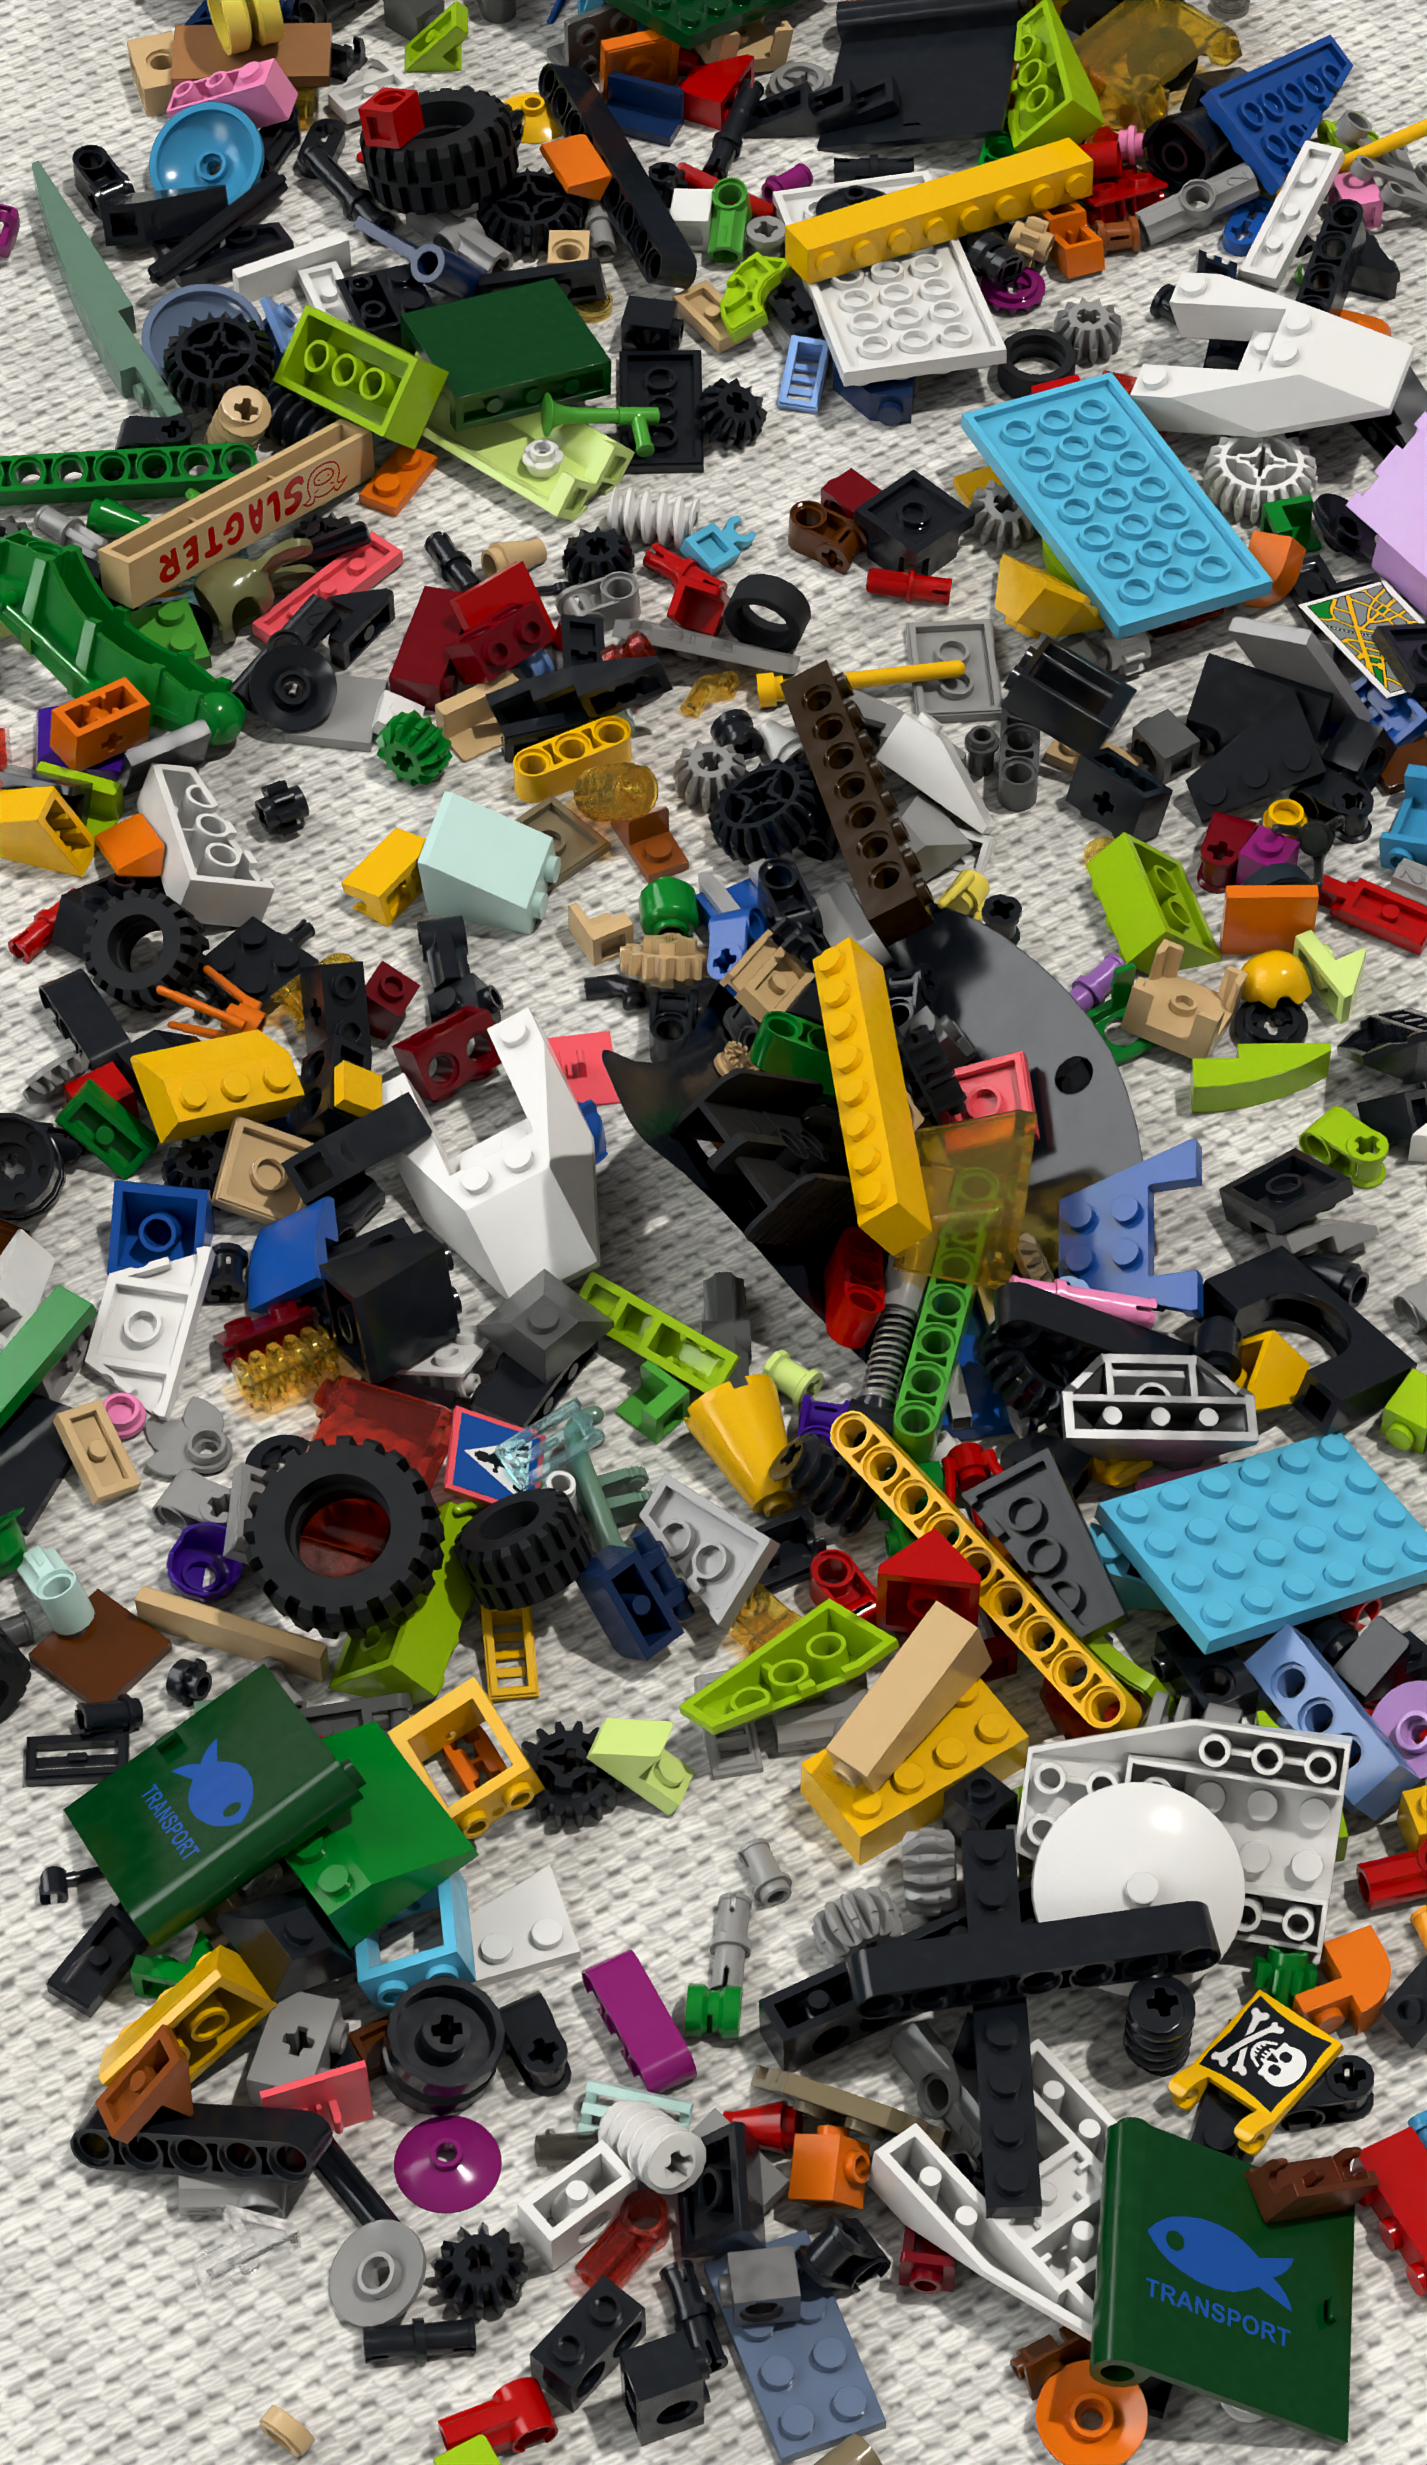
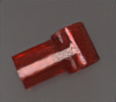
M641 2189L632 2192L624 2199L620 2215L575 2266L576 2275L581 2278L585 2285L591 2288L604 2275L619 2288L623 2289L652 2253L658 2252L666 2246L670 2239V2214L667 2201L662 2195L653 2190ZM644 2216L652 2217L658 2221L657 2225L647 2230L633 2226L634 2221Z

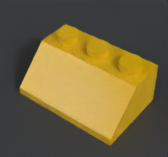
M259 1029L133 1055L130 1058L161 1144L228 1130L236 1116L257 1123L286 1117L305 1095L290 1053Z
M219 1945L213 1951L202 1956L196 1963L195 1968L175 1986L165 1990L158 1997L157 2002L137 2021L121 2030L118 2038L103 2051L98 2078L103 2085L108 2087L159 2027L164 2024L171 2027L188 2061L190 2083H192L275 2008L277 2003L275 2000L272 2001L241 1956Z

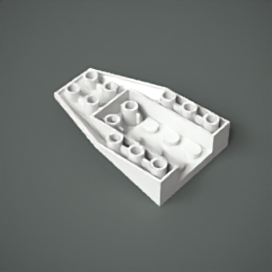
M1193 1718L1029 1746L1015 1841L1016 1852L1035 1861L1041 1842L1056 1819L1076 1801L1099 1789L1129 1782H1146L1171 1787L1191 1796L1207 1807L1226 1828L1237 1848L1245 1878V1903L1241 1923L1234 1939L1321 1953L1353 1736Z

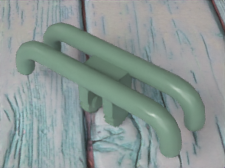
M590 1406L576 1412L566 1423L563 1432L566 1448L564 1455L566 1470L575 1479L576 1496L598 1552L608 1545L635 1548L623 1542L616 1524L639 1518V1514L653 1493L652 1490H641L642 1487H646V1484L649 1483V1477L646 1469L642 1466H631L628 1469L623 1468L597 1476L588 1451L601 1446L605 1441V1434L598 1428L585 1430L601 1423L604 1418V1412L598 1406Z

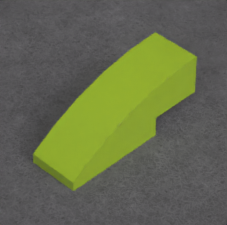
M1331 1043L1238 1044L1236 1058H1192L1189 1084L1192 1113L1223 1112L1253 1107L1281 1099L1313 1085L1328 1076Z

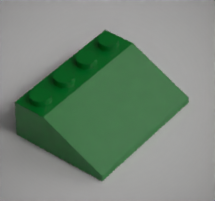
M376 1721L321 1738L339 1764L349 1758L367 1784L361 1787L359 1791L364 1799L283 1857V1860L349 1949L479 1856L473 1845Z

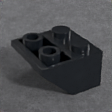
M411 263L335 280L337 291L354 326L401 348L400 314L434 306L424 284L418 282L413 277ZM412 349L407 352L415 355L416 350Z

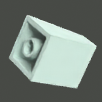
M445 791L417 864L428 913L446 917L462 915L464 921L531 935L536 920L543 919L548 904L547 887L549 882L556 883L558 880L561 858L555 854L553 837L460 795Z

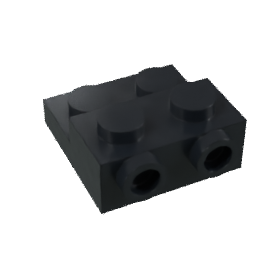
M1296 1148L1219 1189L1226 1220L1252 1236L1267 1231L1276 1236L1296 1229L1298 1224L1318 1213L1333 1209L1337 1203L1354 1194L1349 1177Z

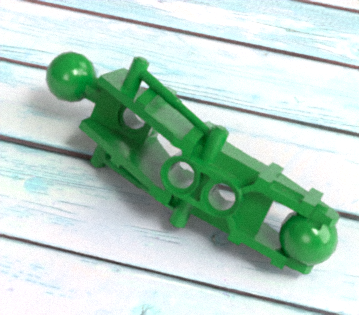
M25 528L0 537V620L21 641V645L30 655L34 654L67 689V694L72 695L76 699L126 677L151 704L150 727L155 726L172 732L202 719V721H206L211 731L208 746H225L238 737L244 726L246 709L241 700L231 692L233 681L224 677L215 679L194 661V653L186 650L178 653L171 651L149 639L130 624L131 609L122 605L114 607L107 599L88 568L82 555V547L73 544L63 547L32 536V531Z

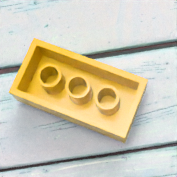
M979 1678L876 1792H873L861 1783L855 1789L839 1779L832 1772V1768L835 1765L826 1749L801 1763L800 1793L856 1863L861 1866L901 1842L907 1831L920 1830V1828H924L941 1818L944 1811V1792L981 1766L1000 1781L1026 1767L1029 1735L983 1680Z

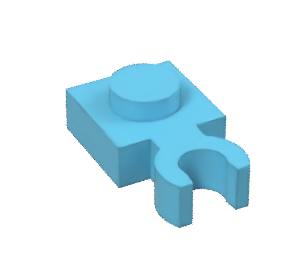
M733 516L728 519L722 531L713 522L685 538L679 550L687 558L697 561L700 569L714 576L737 561L741 550L748 548L752 544L756 534L750 532L748 535L743 536L736 533L735 530L742 519L739 516Z

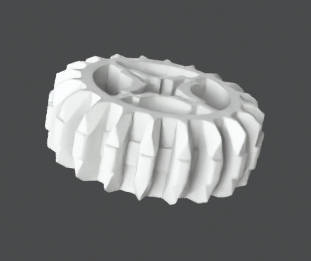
M1285 433L1260 438L1221 437L1217 445L1211 446L1207 461L1204 463L1205 494H1209V498L1214 505H1220L1222 515L1233 510L1236 522L1246 515L1250 516V521L1254 526L1258 518L1262 516L1263 503L1303 495H1311L1313 498L1318 478L1316 476L1317 466L1315 458L1311 457L1308 446H1301L1299 444L1298 437L1287 439Z

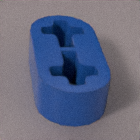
M1260 196L1235 209L1223 232L1222 245L1229 254L1239 257L1247 256L1273 203L1269 199ZM1259 212L1254 220L1249 219V215ZM1243 232L1248 234V237L1238 240Z

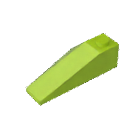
M1042 0L1017 22L1014 60L1019 63L1018 78L1011 82V93L1016 98L1015 108L1008 112L1007 123L1013 148L1019 153L1068 137L1078 145L1088 137L1093 136L1104 125L1098 97L1052 1Z
M829 1598L679 1705L680 1714L713 1735L722 1733L824 1696L837 1688L843 1687L899 1647L898 1639Z

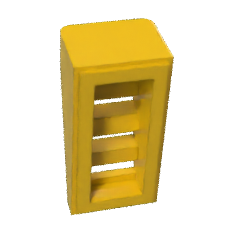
M480 1604V1624L488 1697L492 1702L539 1697L531 1606L517 1610L498 1611L497 1609H486L484 1605ZM521 1624L522 1631L493 1633V1627ZM523 1642V1649L495 1651L494 1644ZM525 1659L526 1666L496 1668V1661ZM527 1676L528 1686L498 1688V1679Z

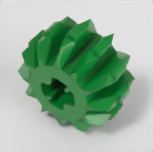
M415 710L409 714L401 711L397 716H393L375 740L379 747L377 756L387 763L385 769L395 772L398 781L405 778L413 787L419 783L427 786L443 773L453 757L449 750L452 742L442 736L443 728L432 724L430 716L423 719Z

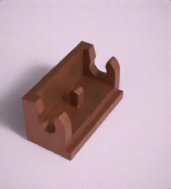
M1359 2147L1344 2148L1333 2157L1328 2156L1289 2163L1285 2158L1271 2159L1261 2167L1250 2168L1244 2173L1265 2224L1348 2210L1378 2187L1380 2181L1375 2170L1358 2174L1356 2178L1352 2176L1350 2163L1352 2159L1360 2156L1362 2150Z

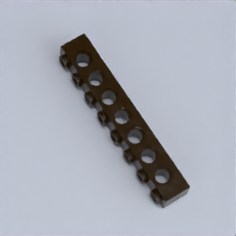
M826 659L782 682L780 686L866 918L885 948L934 924L935 922L928 905L935 901L925 880L917 878V874L923 871L917 856L911 847L907 849L905 847V844L911 841L908 831L900 817L894 818L893 814L900 810L889 788L883 789L882 787L883 784L888 782V779L878 759L871 758V755L877 753L875 745L866 729L860 730V726L866 724L856 702L854 700L849 701V698L855 695L853 688L844 672L842 671L836 675Z

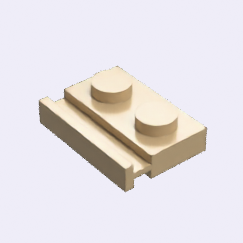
M769 929L754 942L719 982L723 987L729 984L737 992L734 998L760 1023L764 1015L770 1011L785 1012L804 986L815 977V974L795 954L787 953L770 938L773 933Z

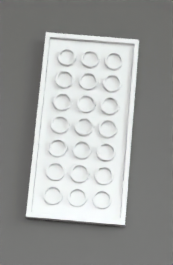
M929 170L774 191L773 204L776 207L778 219L782 220L787 226L815 217L818 201L825 194L833 190L858 185L874 188L889 194L931 181L932 177ZM958 238L810 285L802 279L808 295L813 300L820 327L844 387L852 385L864 386L873 382L893 379L906 380L910 377L928 374H947L951 371L970 368L983 369L991 365L1006 363L1007 349Z

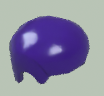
M210 1521L189 1525L182 1530L176 1543L169 1551L166 1568L168 1569L167 1577L171 1587L183 1598L208 1604L227 1597L239 1582L244 1563L223 1557L226 1526ZM208 1568L213 1571L216 1579L211 1585L203 1587L205 1569Z

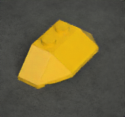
M1003 553L999 565L994 608L1006 615L1004 623L1015 627L1016 631L1036 639L1040 638L1042 632L1053 637L1104 628L1106 623L1100 617V611L1097 607L1089 605L1091 600L1087 595L1079 592L1042 568Z

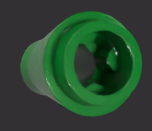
M107 497L104 501L95 498L89 510L86 527L105 539H119L152 521V519L142 516Z

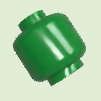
M664 876L649 883L641 891L639 897L640 925L645 935L654 936L665 933H679L681 936L689 938L697 930L699 913L696 892L686 881L672 876Z

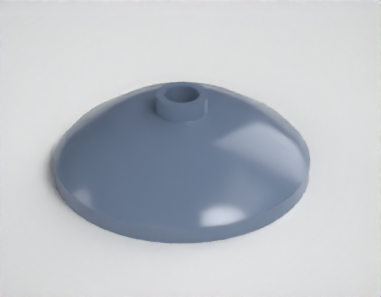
M194 284L178 288L162 297L149 311L142 328L143 352L146 353L158 374L168 386L163 373L164 350L169 348V337L178 336L179 325L191 327L193 317L202 321L207 319L208 312H210L217 318L221 317L226 310L231 319L242 313L247 322L255 320L257 325L260 326V330H265L261 316L253 304L234 290L219 285Z

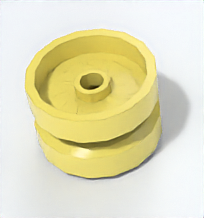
M207 0L214 29L223 50L228 56L249 50L252 36L261 46L277 43L284 39L283 17L279 0Z

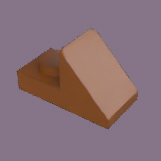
M667 806L650 807L610 822V825L648 884L660 877L673 876L689 870L687 857L669 831V809Z
M162 2024L95 2101L112 2138L129 2144L162 2105L189 2117L194 2115L188 2061L171 2027Z

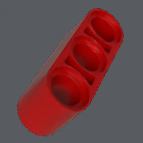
M855 1226L844 1229L824 1268L826 1331L832 1340L846 1348L860 1349L865 1346L885 1308L883 1247L860 1227Z

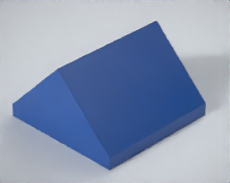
M115 1180L107 1275L130 1267L142 1268L151 1261L168 1257L170 1261L197 1254L196 1248L203 1246L211 1247L215 1222L210 1190Z

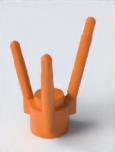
M209 965L203 967V972L239 1001V1005L231 1003L224 1012L160 985L156 988V992L159 995L221 1021L220 1028L227 1030V1032L175 1021L168 1022L167 1027L214 1039L257 1029L263 1032L267 1022V1013L260 1011L262 1002L246 995Z

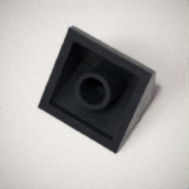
M734 2121L701 2137L706 2147V2163L703 2172L693 2185L678 2193L682 2258L724 2255L728 2252L766 2248L759 2141L743 2122Z

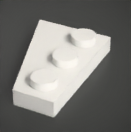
M550 1864L470 1914L476 1982L471 1984L478 1988L581 1959L580 1948ZM443 1932L415 1949L414 1954L444 1945Z

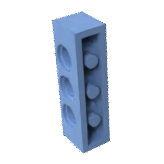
M1289 1623L1244 1662L1245 1667L1254 1677V1681L1259 1687L1258 1697L1268 1707L1275 1704L1282 1713L1277 1722L1283 1729L1353 1736L1343 1806L1351 1814L1360 1810L1376 1821L1400 1800L1402 1791L1412 1789L1421 1781L1311 1640ZM1305 1683L1301 1693L1295 1696L1298 1687ZM1333 1717L1329 1728L1322 1732L1324 1724ZM1361 1753L1360 1759L1357 1762V1764L1350 1768V1764L1353 1758L1357 1754Z

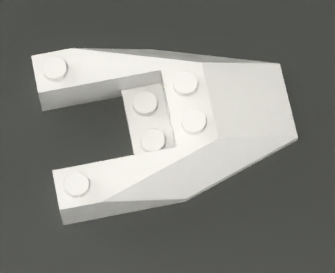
M1182 272L1169 302L1180 337L1249 341L1238 370L1143 364L1130 397L1157 431L1255 438L1391 415L1415 354V349L1413 345L1336 315L1222 274Z
M529 1008L487 1029L527 1118L450 1159L448 1158L424 1101L405 1073L382 1084V1106L409 1092L433 1131L432 1134L392 1157L424 1222L505 1300L509 1299L544 1268L564 1284H567L601 1266L594 1137L547 1036Z
M1037 2038L1030 2043L1037 2146L1038 2151L1046 2159L1039 2164L1042 2200L1041 2217L986 2219L985 2198L917 2123L874 2151L868 2185L903 2224L980 2276L1091 2342L1105 2131L1109 2126L1117 2123V2121L1044 2043Z

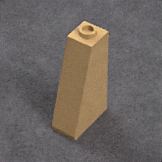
M936 1600L825 1748L835 1765L832 1768V1772L839 1779L855 1789L861 1783L873 1792H876L992 1663L978 1627Z

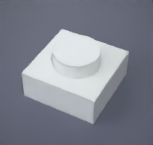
M385 689L378 700L371 732L379 735L393 716H397L401 711L409 714L415 710L423 717L425 706Z

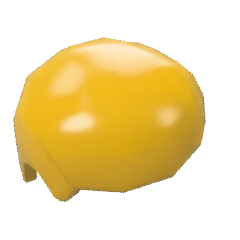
M1283 950L1263 952L1252 957L1241 969L1249 973L1241 997L1242 1000L1247 1002L1260 1001L1274 1009L1278 1000L1282 997L1287 996L1295 1004H1300L1312 993L1311 982L1304 964L1300 958Z

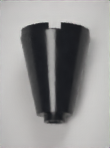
M1204 106L1156 120L1146 129L1142 140V149L1147 148L1149 158L1145 161L1148 171L1153 176L1168 183V188L1165 189L1173 193H1178L1183 185L1190 180L1209 179L1232 149L1231 142L1221 128L1210 119Z

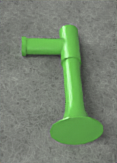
M546 393L543 397L541 425L543 434L546 437L550 436L551 431L555 427L564 424H616L617 426L632 427L636 443V454L639 457L651 456L655 451L648 426L659 425L660 412L658 407H569L554 402L549 393Z

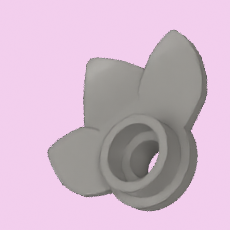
M194 1396L189 1400L184 1412V1421H148L145 1424L149 1444L156 1451L146 1462V1467L158 1475L176 1477L184 1469L211 1474L224 1469L232 1459V1443L223 1433V1415L215 1406L204 1399ZM211 1448L216 1450L211 1454H200L204 1449Z

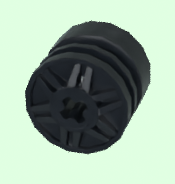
M0 1113V1218L7 1221L28 1220L47 1212L59 1199L66 1182V1162L58 1144L34 1120L17 1113ZM16 1161H18L25 1169L24 1174H16L14 1181H12L5 1173L6 1167L14 1168Z

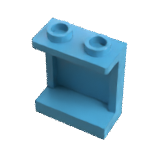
M1409 764L1404 774V800L1390 833L1382 832L1379 838L1381 867L1395 871L1403 858L1427 866V766Z

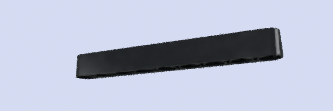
M547 63L539 75V94L544 99L545 105L563 137L566 138L578 134L586 135L611 172V180L600 201L648 284L681 289L690 288L697 272L695 255L585 69Z

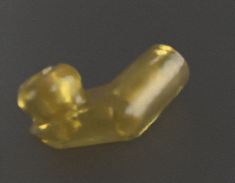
M731 670L701 676L681 704L680 710L682 713L699 718L707 704L728 700L736 695L741 685L739 676Z

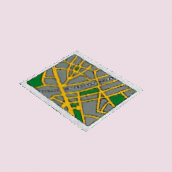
M1385 580L1382 583L1386 590L1381 582H1377L1298 605L1386 698L1406 693L1372 639V635L1377 626L1426 622Z

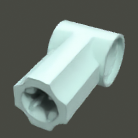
M37 1545L23 1554V1561L17 1568V1571L43 1609L53 1630L60 1635H71L86 1628L93 1620L95 1611L76 1573L66 1566L54 1548L46 1549Z

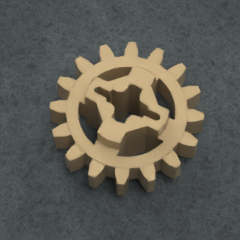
M665 933L654 936L645 935L643 936V941H638L637 944L627 943L626 946L620 947L621 972L629 973L628 976H641L642 983L657 985V988L673 989L679 986L696 985V980H702V977L712 978L707 972L709 945L697 946V938H688L681 936L679 933Z

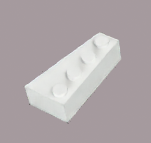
M151 763L136 804L139 814L144 815L164 843V858L160 878L166 896L188 910L202 924L240 927L252 916L262 922L275 887L269 878H261L255 870L258 862L250 851H242L235 840L238 832L232 823L219 817L216 812L219 804L194 767Z

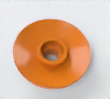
M1081 2360L1064 2366L1063 2370L1047 2380L1038 2396L1036 2426L1043 2445L1063 2465L1124 2464L1140 2448L1147 2431L1148 2408L1141 2388L1138 2384L1129 2387H1112L1101 2384L1090 2375V2360ZM1093 2412L1098 2414L1103 2420L1102 2425L1096 2430L1086 2429L1081 2423V2418L1086 2413Z

